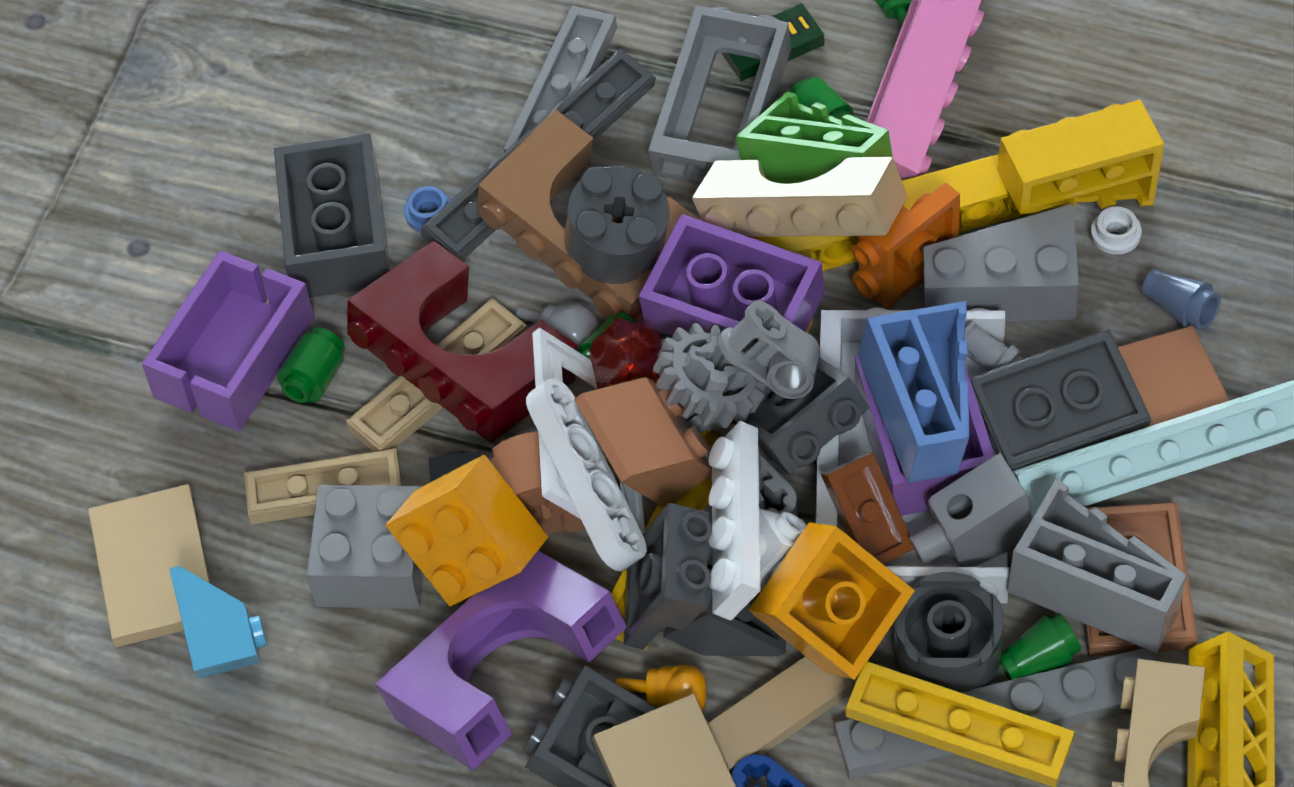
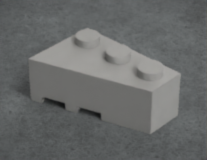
M1074 203L923 247L924 308L967 301V311L974 308L1005 311V321L1076 320L1079 282Z
M1056 478L1013 551L1007 592L1158 653L1178 616L1187 575L1135 536L1128 540L1107 524V515L1096 507L1089 511L1068 495L1069 487Z

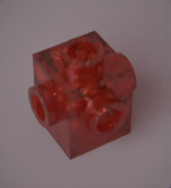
M616 317L603 334L595 338L589 349L597 389L644 377L657 383L660 375L653 372V366L658 359L657 354L662 347L659 331L643 324L639 325Z

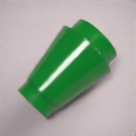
M1060 613L1050 619L1044 615L1005 649L1000 657V666L1009 680L1038 674L1073 662L1072 656L1081 651V646L1070 625Z

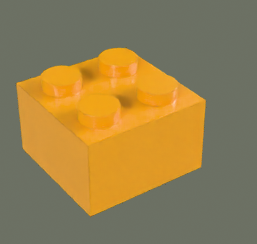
M485 454L415 490L385 525L449 607L521 573L549 537Z
M809 522L748 611L827 674L855 680L915 590L837 526Z

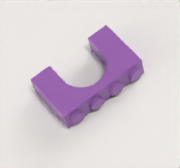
M537 551L521 573L473 595L375 685L395 720L474 771L512 735L494 699L468 683L476 666L489 653L514 640L539 637L556 642L587 662H590L622 633L627 626L609 590L542 552Z

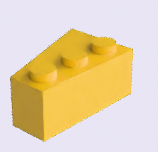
M1140 99L1122 105L1113 104L1100 111L1078 117H1066L1053 124L1031 130H1019L1009 136L1002 137L1000 139L997 170L1019 214L1041 213L1074 203L1075 209L1076 203L1097 201L1100 209L1115 207L1116 200L1137 199L1140 206H1153L1164 142Z

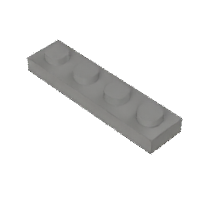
M571 6L504 146V152L599 68L617 29L616 15Z

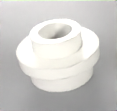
M1109 207L1103 210L1093 221L1091 228L1092 240L1100 250L1106 253L1116 255L1128 253L1135 249L1141 240L1142 228L1134 213L1127 208ZM1112 232H1118V233H1121V234H1120V235H1115V234H1111V233H1112Z

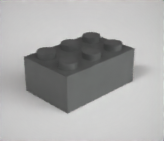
M371 134L274 148L284 259L288 277L306 283L310 298L362 290L389 272L390 262L379 171Z

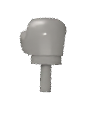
M572 302L560 306L549 304L542 313L519 306L516 311L517 318L534 324L542 319L578 347L600 327L594 310L583 303Z

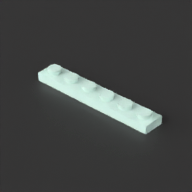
M1294 380L1015 469L1012 472L1027 494L1033 519L1056 478L1069 487L1068 495L1081 505L1087 506L1294 439Z

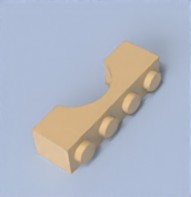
M893 157L846 158L841 164L824 175L793 184H780L767 180L759 160L715 161L693 195L692 200L701 221L747 237L887 235L907 199V194Z
M1138 659L1136 676H1124L1121 709L1131 710L1129 730L1118 728L1114 761L1125 763L1123 783L1112 781L1111 787H1150L1148 773L1156 758L1170 746L1184 740L1196 738L1200 719L1205 667Z

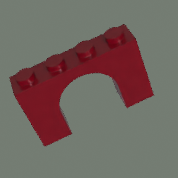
M432 241L348 299L347 335L350 336L351 340L358 347L367 349L383 361L392 373L404 377L420 389L429 401L438 403L458 418L459 422L467 430L475 431L489 443H492L530 415L526 405V397L528 393L536 388L532 333L540 327L577 352L578 346L542 319L504 347L487 354L461 355L446 351L435 345L424 333L467 301L469 266L441 245ZM562 367L563 383L569 386L575 381L576 375Z

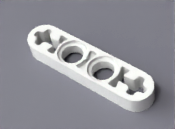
M547 379L528 393L526 397L528 411L597 553L607 566L615 571L622 572L645 556L647 546L644 536L588 423L575 403V397L571 390L558 379Z

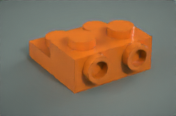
M945 182L933 193H927L918 198L910 211L902 206L887 235L858 236L859 241L852 245L851 251L859 263V271L852 275V281L862 296L867 299L873 298L888 310L923 282V247L959 237L960 193Z

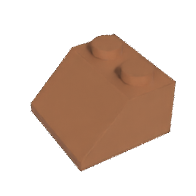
M647 377L585 392L574 399L575 403L620 481L665 508L668 503H673L712 475V467L705 456L711 451L710 447L694 426L689 428L681 415L685 407L680 403L669 406L666 401L671 392L669 390L657 389L656 383Z

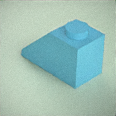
M183 567L169 568L193 670L198 678L201 679L261 663L258 648L267 646V641L260 615L250 617L249 611L243 602Z

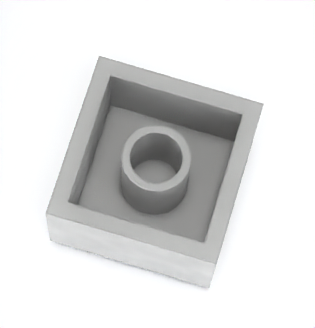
M318 485L307 568V579L316 607L420 609L424 574L385 525L410 495L422 486Z

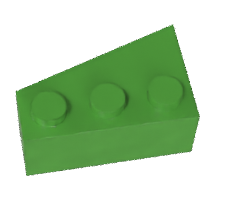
M788 91L736 136L740 160H759L765 178L780 184L800 183L817 178L837 167L846 158L893 157L888 129L848 114L841 117L842 120L828 115L827 106L815 103L811 105V108L799 104L796 94Z

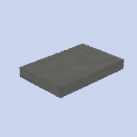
M1110 329L970 378L991 446L996 455L1001 453L1011 470L1131 433L1149 426L1152 420Z

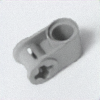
M762 301L752 302L745 310V317L734 328H726L718 336V346L724 357L732 365L745 370L768 386L775 394L783 398L796 399L804 397L813 388L820 353L817 340L781 316L771 305Z

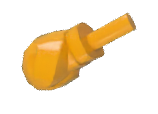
M692 665L650 668L647 672L646 680L616 679L615 684L629 692L646 693V702L654 707L660 708L691 694L695 695L701 711L706 707V677L699 668Z

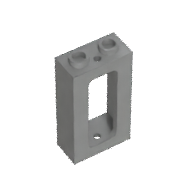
M695 6L648 149L653 175L701 184L715 161L740 160L737 139L733 149L689 141L715 58L721 53H730L756 58L760 61L739 128V134L775 102L791 51L788 22L780 21L769 15L757 17L735 13L728 8L720 6L712 8Z

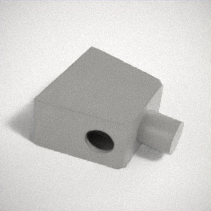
M1001 453L932 495L927 502L934 523L909 536L908 539L923 565L949 552L958 567L977 566L1016 548L1032 521L1027 494Z

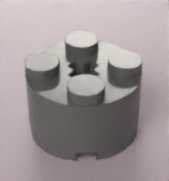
M625 166L592 167L583 174L582 179L575 185L569 198L564 232L566 251L570 258L572 256L582 267L581 271L600 282L623 284L638 279L639 274L655 266L664 248L670 213L668 200L660 179L653 174L643 173L637 169Z
M941 572L928 575L919 580L918 586L914 588L915 592L894 621V652L900 673L960 693L991 685L992 679L997 674L1001 665L1000 657L1003 651L1004 613L1000 601L994 594L992 597L985 589L980 587V581L966 574Z

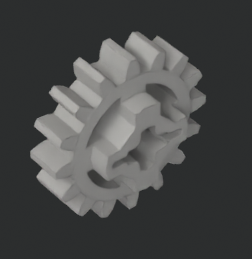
M693 323L689 332L679 327L675 330L672 338L667 337L657 354L658 359L653 366V372L660 375L656 383L657 389L669 390L671 392L666 403L669 406L680 403L685 407L682 415L684 418L688 419L693 413L700 415L702 425L707 427L712 418H717L723 428H728L733 418L738 422H745L750 412L754 413L762 401L766 385L745 370L732 365L724 357L718 346L719 326L713 325L709 333H704L698 323Z

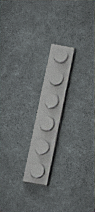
M1141 648L961 693L1065 728L1131 712V710L1121 709L1124 676H1136L1138 659L1152 661L1154 659L1150 650ZM854 719L834 722L835 735L849 780L954 755V753Z

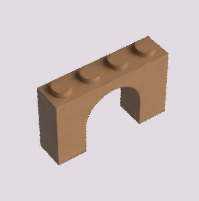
M555 109L478 185L476 209L479 211L481 218L490 227L497 230L501 228L514 238L519 248L527 256L533 259L539 258L551 267L564 285L572 289L578 288L592 299L594 306L601 314L609 317V315H616L620 311L628 314L635 320L642 312L639 295L653 268L651 269L650 267L645 272L639 274L638 279L628 283H604L594 280L581 271L582 267L572 256L570 258L564 244L565 229L555 218L551 209V203L590 163L593 137ZM670 196L667 198L670 213L664 246L681 214L698 219Z

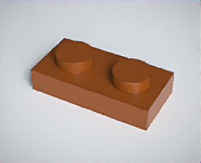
M865 452L821 474L847 535L883 565L913 550L908 539L910 536L873 452Z

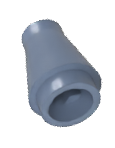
M1158 268L1153 269L1146 276L1142 285V294L1157 303L1184 328L1194 326L1199 330L1207 328L1216 317L1220 307L1221 297L1213 291V286L1210 283L1166 273Z

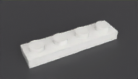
M739 421L725 437L718 438L709 454V465L712 467V488L709 494V505L712 506V534L709 538V545L713 548L711 580L709 583V587L712 589V613L730 621L761 591L758 428Z

